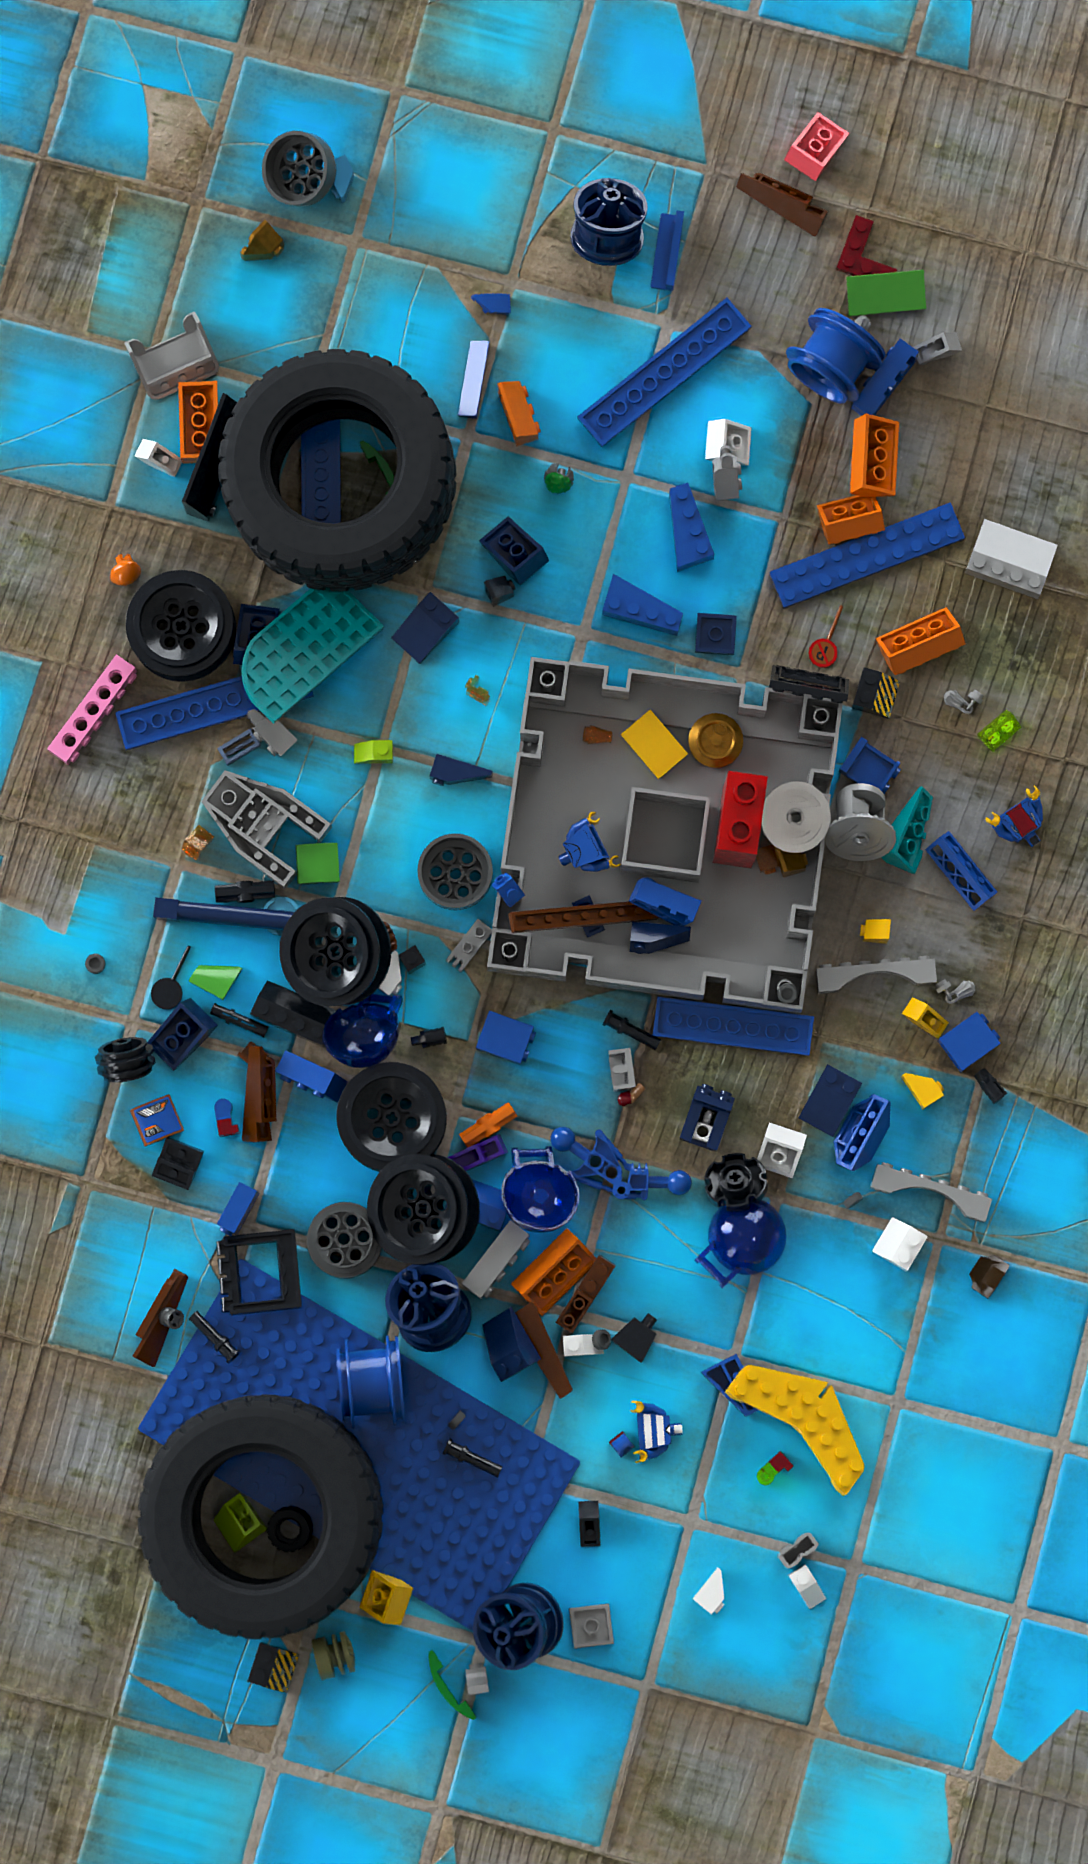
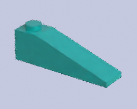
M922 786L917 789L891 824L896 831V843L889 853L881 857L886 863L911 874L916 873L922 859L923 850L920 849L922 839L926 838L924 827L925 822L929 820L933 796Z

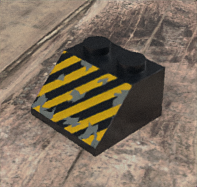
M864 667L852 709L889 719L900 681L883 672Z
M260 1642L247 1682L287 1693L299 1654Z

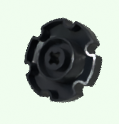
M743 1153L727 1154L722 1156L723 1160L721 1162L714 1161L708 1167L704 1176L705 1185H707L705 1186V1191L710 1202L718 1208L726 1206L729 1212L745 1211L750 1209L751 1203L758 1204L767 1192L766 1170L763 1164L755 1157L746 1159Z

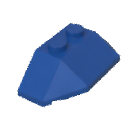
M872 1094L869 1098L852 1107L834 1140L836 1164L850 1171H855L872 1160L890 1127V1101Z

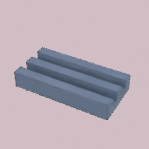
M250 728L217 749L228 766L257 749L261 744L255 738ZM248 735L251 736V738H249L248 740L244 741L243 743L224 753L223 750L227 749L228 747L232 746L233 744L237 743L238 741L242 740ZM253 741L255 742V744L251 745L250 747L246 748L245 750L241 751L240 753L236 754L230 759L227 758L228 756L232 755L233 753L237 752L238 750L242 749L243 747L247 746Z

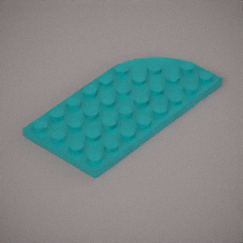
M310 588L255 635L247 646L242 661L241 673L243 685L249 699L273 724L276 723L382 631L384 626L349 591L332 592L330 588H326L323 591Z

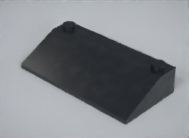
M225 393L221 396L182 499L183 506L188 515L207 522L216 513L217 507L215 504L222 487L218 474V465L221 461L218 457L220 443L222 439H225L223 431L228 419L233 417L232 410L237 404L234 399Z

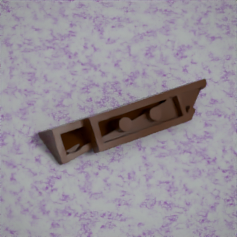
M744 173L740 174L736 185L739 190L812 236H817L828 211L811 205L813 196L762 173H755L753 177Z
M250 1046L242 1140L247 1142L272 1141L269 1122L277 1121L275 1061L271 1057H267L263 1052L262 1046Z
M176 1269L173 1270L135 1334L142 1338L133 1357L151 1367L156 1366L169 1331V1327L160 1324L159 1313L165 1307L177 1309L188 1280V1276Z
M530 1302L515 1312L541 1357L537 1361L538 1365L561 1399L572 1392L573 1389L534 1302Z

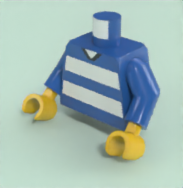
M631 1401V1403L636 1404V1409L630 1410V1412L637 1413L639 1451H635L633 1454L640 1456V1459L635 1461V1463H641L645 1460L657 1458L667 1451L668 1445L671 1444V1436L683 1435L682 1423L670 1424V1418L666 1415L665 1410L654 1404Z

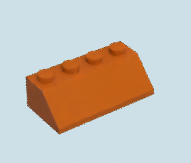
M217 381L178 382L180 458L182 464L197 462L218 407Z
M867 413L854 420L851 494L863 497L895 496L899 438L898 421Z
M947 607L876 638L884 659L894 676L966 645L961 627Z
M566 1228L511 1285L528 1303L534 1302L538 1313L543 1316L592 1267L597 1258Z

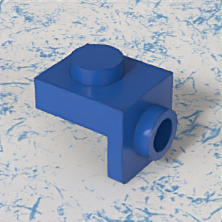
M508 873L499 875L494 883H492V887L509 907H512L525 896Z

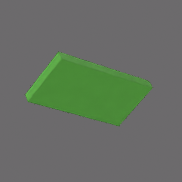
M924 270L846 277L849 316L926 309Z

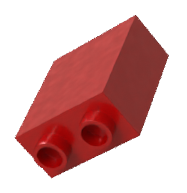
M728 771L723 785L712 863L752 868L758 851L768 776Z

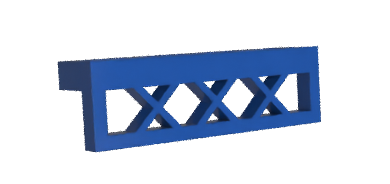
M950 831L940 836L925 849L973 911L998 893ZM939 845L943 850V856L937 855L933 848ZM947 861L955 865V871L948 869ZM959 877L966 879L967 887L959 883ZM971 892L977 893L981 898L977 904L971 898Z

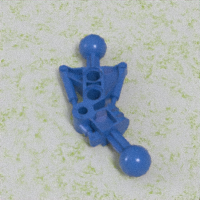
M558 1127L550 1136V1142L555 1150L560 1152L569 1150L584 1161L578 1169L567 1173L568 1179L598 1190H606L613 1193L618 1199L641 1198L646 1200L648 1198V1188H668L675 1195H684L691 1188V1177L685 1171L677 1170L669 1176H649L647 1163L645 1168H641L640 1163L638 1168H634L633 1163L628 1164L622 1158L623 1155L600 1129L595 1132L596 1142L592 1151L575 1141L574 1132L570 1128ZM591 1157H600L601 1164L599 1167L591 1166ZM618 1160L623 1164L625 1170L630 1171L627 1183L622 1181V1168ZM610 1167L616 1168L618 1172L617 1176L613 1179L608 1178L606 1175V1171ZM600 1175L614 1186L613 1188L605 1186L602 1182L587 1176ZM619 1187L625 1188L624 1194L618 1193Z

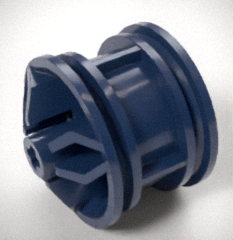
M614 178L596 179L583 185L577 191L574 198L576 219L570 235L574 250L585 260L598 265L615 266L633 260L642 250L644 242L642 225L648 208L644 194L631 183Z
M434 1262L412 1264L404 1268L393 1278L386 1292L385 1306L389 1317L399 1327L403 1339L417 1350L423 1352L445 1350L456 1344L469 1328L472 1317L470 1302L465 1293L459 1288L453 1273L441 1264Z
M533 1583L514 1584L505 1589L501 1594L487 1599L477 1610L473 1622L475 1643L481 1654L491 1664L505 1670H519L532 1664L537 1658L550 1653L558 1645L563 1634V1615L556 1599L543 1587ZM506 1604L510 1605L513 1616L505 1606ZM524 1637L526 1638V1640L528 1641V1643L531 1645L532 1648H527V1645H526V1642H525V1640H524Z

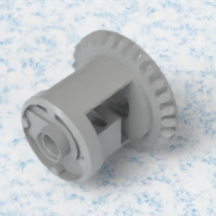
M800 781L786 782L777 786L766 797L761 828L769 842L775 847L791 853L805 852L817 846L826 836L831 821L830 807L822 792L813 785Z
M856 783L848 785L838 792L836 796V820L830 824L825 836L826 846L832 853L847 860L869 861L880 858L893 849L896 843V831L888 821H885V795L879 788L870 784ZM862 836V837H865V838H863V839H858V838H856V837Z

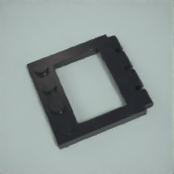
M772 665L769 687L773 688L772 690L775 692L783 693L786 690L791 691L796 696L807 694L812 695L811 697L814 699L823 700V698H829L834 703H843V701L847 702L849 679ZM784 678H790V679H795V680H800V681H806V682H811V683H817V684H807V683H805V682L791 681V680H787V679H784ZM822 685L833 686L838 688H828Z
M295 1229L223 1236L224 1240L216 1242L217 1256H225V1258L218 1259L219 1275H227V1277L219 1279L221 1295L228 1294L229 1296L221 1298L222 1312H230V1315L233 1316L302 1308ZM276 1242L281 1299L242 1303L237 1246Z

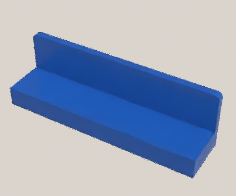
M677 210L676 215L661 213L651 288L670 291L674 289L684 211Z

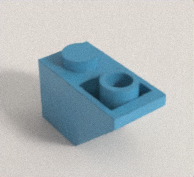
M346 155L335 159L336 177L333 188H331L336 199L339 198L341 203L346 201L354 179V172Z

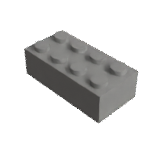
M510 1220L462 1282V1285L481 1300L483 1297L487 1299L494 1290L493 1284L496 1281L499 1283L506 1275L504 1271L508 1265L512 1267L518 1259L516 1254L519 1250L524 1251L529 1245V1234Z

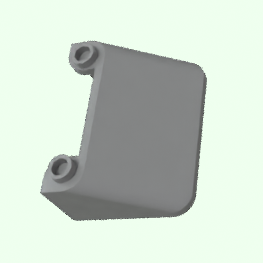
M195 312L186 315L183 319V327L186 332L148 349H145L142 342L137 339L124 343L143 386L151 399L158 400L177 392L178 382H199L218 372V361Z

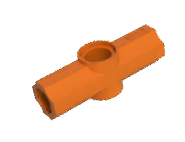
M508 1102L496 1111L490 1112L478 1119L474 1125L461 1132L459 1136L467 1148L471 1147L484 1138L491 1137L500 1131L501 1127L518 1116Z

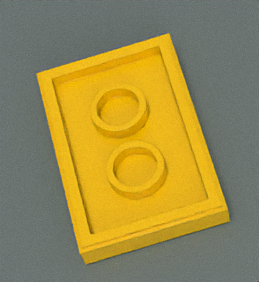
M651 709L620 734L658 779L688 755Z

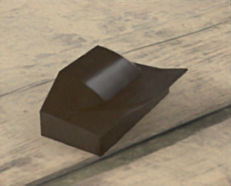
M995 1255L990 1257L980 1256L969 1273L972 1280L971 1288L988 1299L1010 1265Z

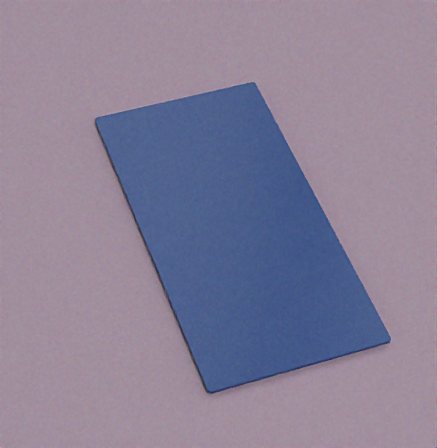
M243 1259L238 1260L242 1303L281 1299L280 1281ZM219 1292L204 1318L222 1337H227L233 1347L241 1351L240 1354L228 1364L226 1362L227 1359L219 1351L216 1352L214 1350V1344L197 1329L140 1423L139 1431L164 1445L168 1437L194 1415L214 1405L251 1395L270 1394L282 1397L287 1396L323 1409L329 1416H334L344 1424L348 1432L351 1431L358 1439L363 1451H366L373 1464L374 1473L377 1474L381 1488L379 1490L380 1497H382L383 1526L378 1550L369 1569L404 1581L413 1587V1596L473 1631V1622L477 1610L487 1599L501 1594L507 1589L580 1465V1461L401 1353L400 1365L405 1423H402V1419H397L394 1426L391 1413L354 1416L355 1429H352L351 1416L345 1417V1421H342L336 1349H339L340 1352H345V1339H348L349 1352L384 1349L386 1345L302 1294V1308L231 1316L230 1312H222L221 1298L229 1296L228 1294L221 1295V1292ZM461 1410L465 1414V1418L452 1430L447 1424ZM449 1439H453V1442L463 1447L466 1445L469 1451L503 1466L498 1478L465 1461L463 1463L458 1462L456 1458L448 1454L443 1455L442 1453ZM248 1452L233 1456L213 1474L274 1512L288 1506H297L301 1510L306 1511L313 1524L312 1535L320 1539L323 1526L321 1500L311 1479L295 1463L272 1453ZM289 1519L290 1522H292V1523H294L295 1525L299 1526V1525L297 1524V1522H295L294 1520H290V1519Z

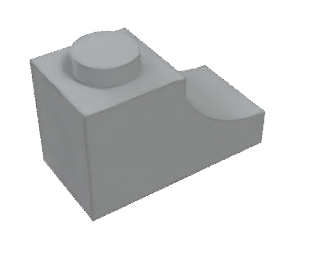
M942 332L913 347L919 351L917 356L919 365H924L941 358H948L962 351L956 332Z
M481 1663L469 1665L470 1669H466L468 1695L489 1692L486 1666L482 1667Z

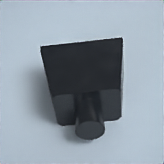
M649 1313L641 1322L634 1317L611 1341L642 1363L657 1335L651 1330L657 1319Z

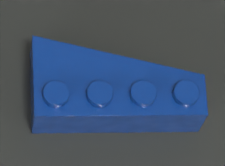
M900 338L895 346H892L887 352V357L882 362V366L879 369H875L874 375L872 377L869 376L864 382V389L859 393L860 398L857 401H852L851 409L861 416L866 413L876 415L915 364L919 351Z
M689 483L670 488L669 497L677 572L713 560L714 552Z
M613 574L602 615L671 635H678L683 618L682 612Z

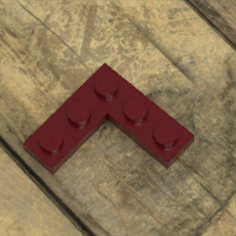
M858 215L855 216L836 270L852 276L897 272V269L861 257L874 221Z

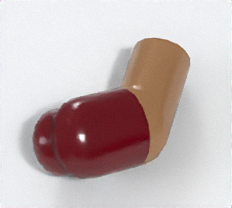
M638 1083L632 1090L622 1092L617 1097L618 1104L626 1106L634 1103L645 1091V1087Z

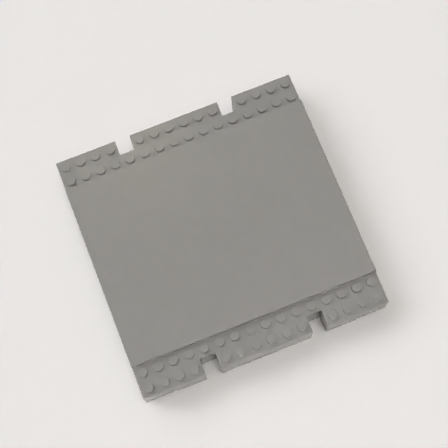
M531 657L520 728V747L516 756L501 862V875L508 873L525 896L512 907H509L497 892L487 970L489 972L566 982L568 963L587 965L585 985L703 1001L706 982L725 984L723 1004L801 1014L813 930L811 929L817 905L825 837L814 848L801 852V854L805 853L808 865H806V871L784 878L773 845L764 835L762 828L760 830L757 856L751 869L712 862L723 785L728 771L768 776L765 799L772 790L786 782L800 781L811 784L822 792L830 806L831 794L829 793L834 775L843 703H834L829 698L818 700L812 698V695L807 694L796 696L791 691L786 690L783 693L775 692L772 690L773 688L765 687L762 706L743 704L746 684L628 669L626 688L607 685L609 666ZM650 709L688 753L659 779L620 735ZM711 713H721L731 717L738 723L743 734V747L739 756L731 764L720 768L707 767L694 758L689 748L688 740L692 726L699 718ZM590 812H596L590 818L593 821L600 818L598 824L594 827L609 855L607 860L617 855L619 857L613 859L612 862L615 865L620 863L621 865L617 868L609 867V869L598 872L583 871L581 868H575L572 862L563 866L559 860V855L566 852L563 842L566 841V835L571 826L584 818L587 819ZM645 877L702 901L694 921L685 925L691 927L690 941L650 954L629 952L632 922L603 925L604 931L587 938L583 927L512 933L508 916L510 912L572 907V902L590 895L594 905L628 902L637 881ZM661 918L651 921H641L644 923L673 925ZM784 983H790L797 989L796 1000L789 1004L781 1002L777 995L778 988Z

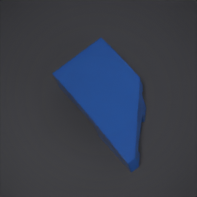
M473 294L471 296V299L483 308L482 311L485 314L487 312L509 315L511 313L510 294Z

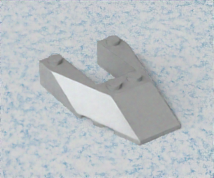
M226 770L201 801L236 852L285 890L297 873L265 849L284 822L289 819L320 843L332 828L331 823L286 790Z

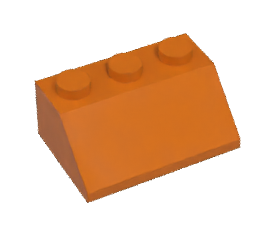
M520 381L497 383L498 394L516 446L538 440V433L541 430L538 422H534L532 415L535 413L532 404L527 403L526 397L529 396L526 386H521Z
M855 495L817 505L823 532L828 544H838L841 541L857 539L864 535L876 534L885 530L882 510L876 497Z

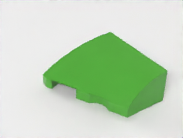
M199 965L190 977L189 982L224 1000L242 968L239 966Z

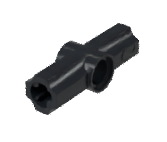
M274 880L261 882L239 881L236 884L216 885V903L234 901L248 903L257 899L275 898Z

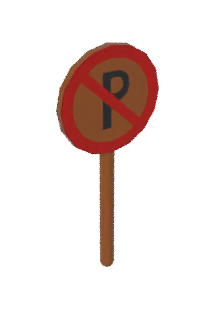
M842 605L839 606L827 639H817L809 647V658L817 667H828L837 659V647L830 640L842 612Z

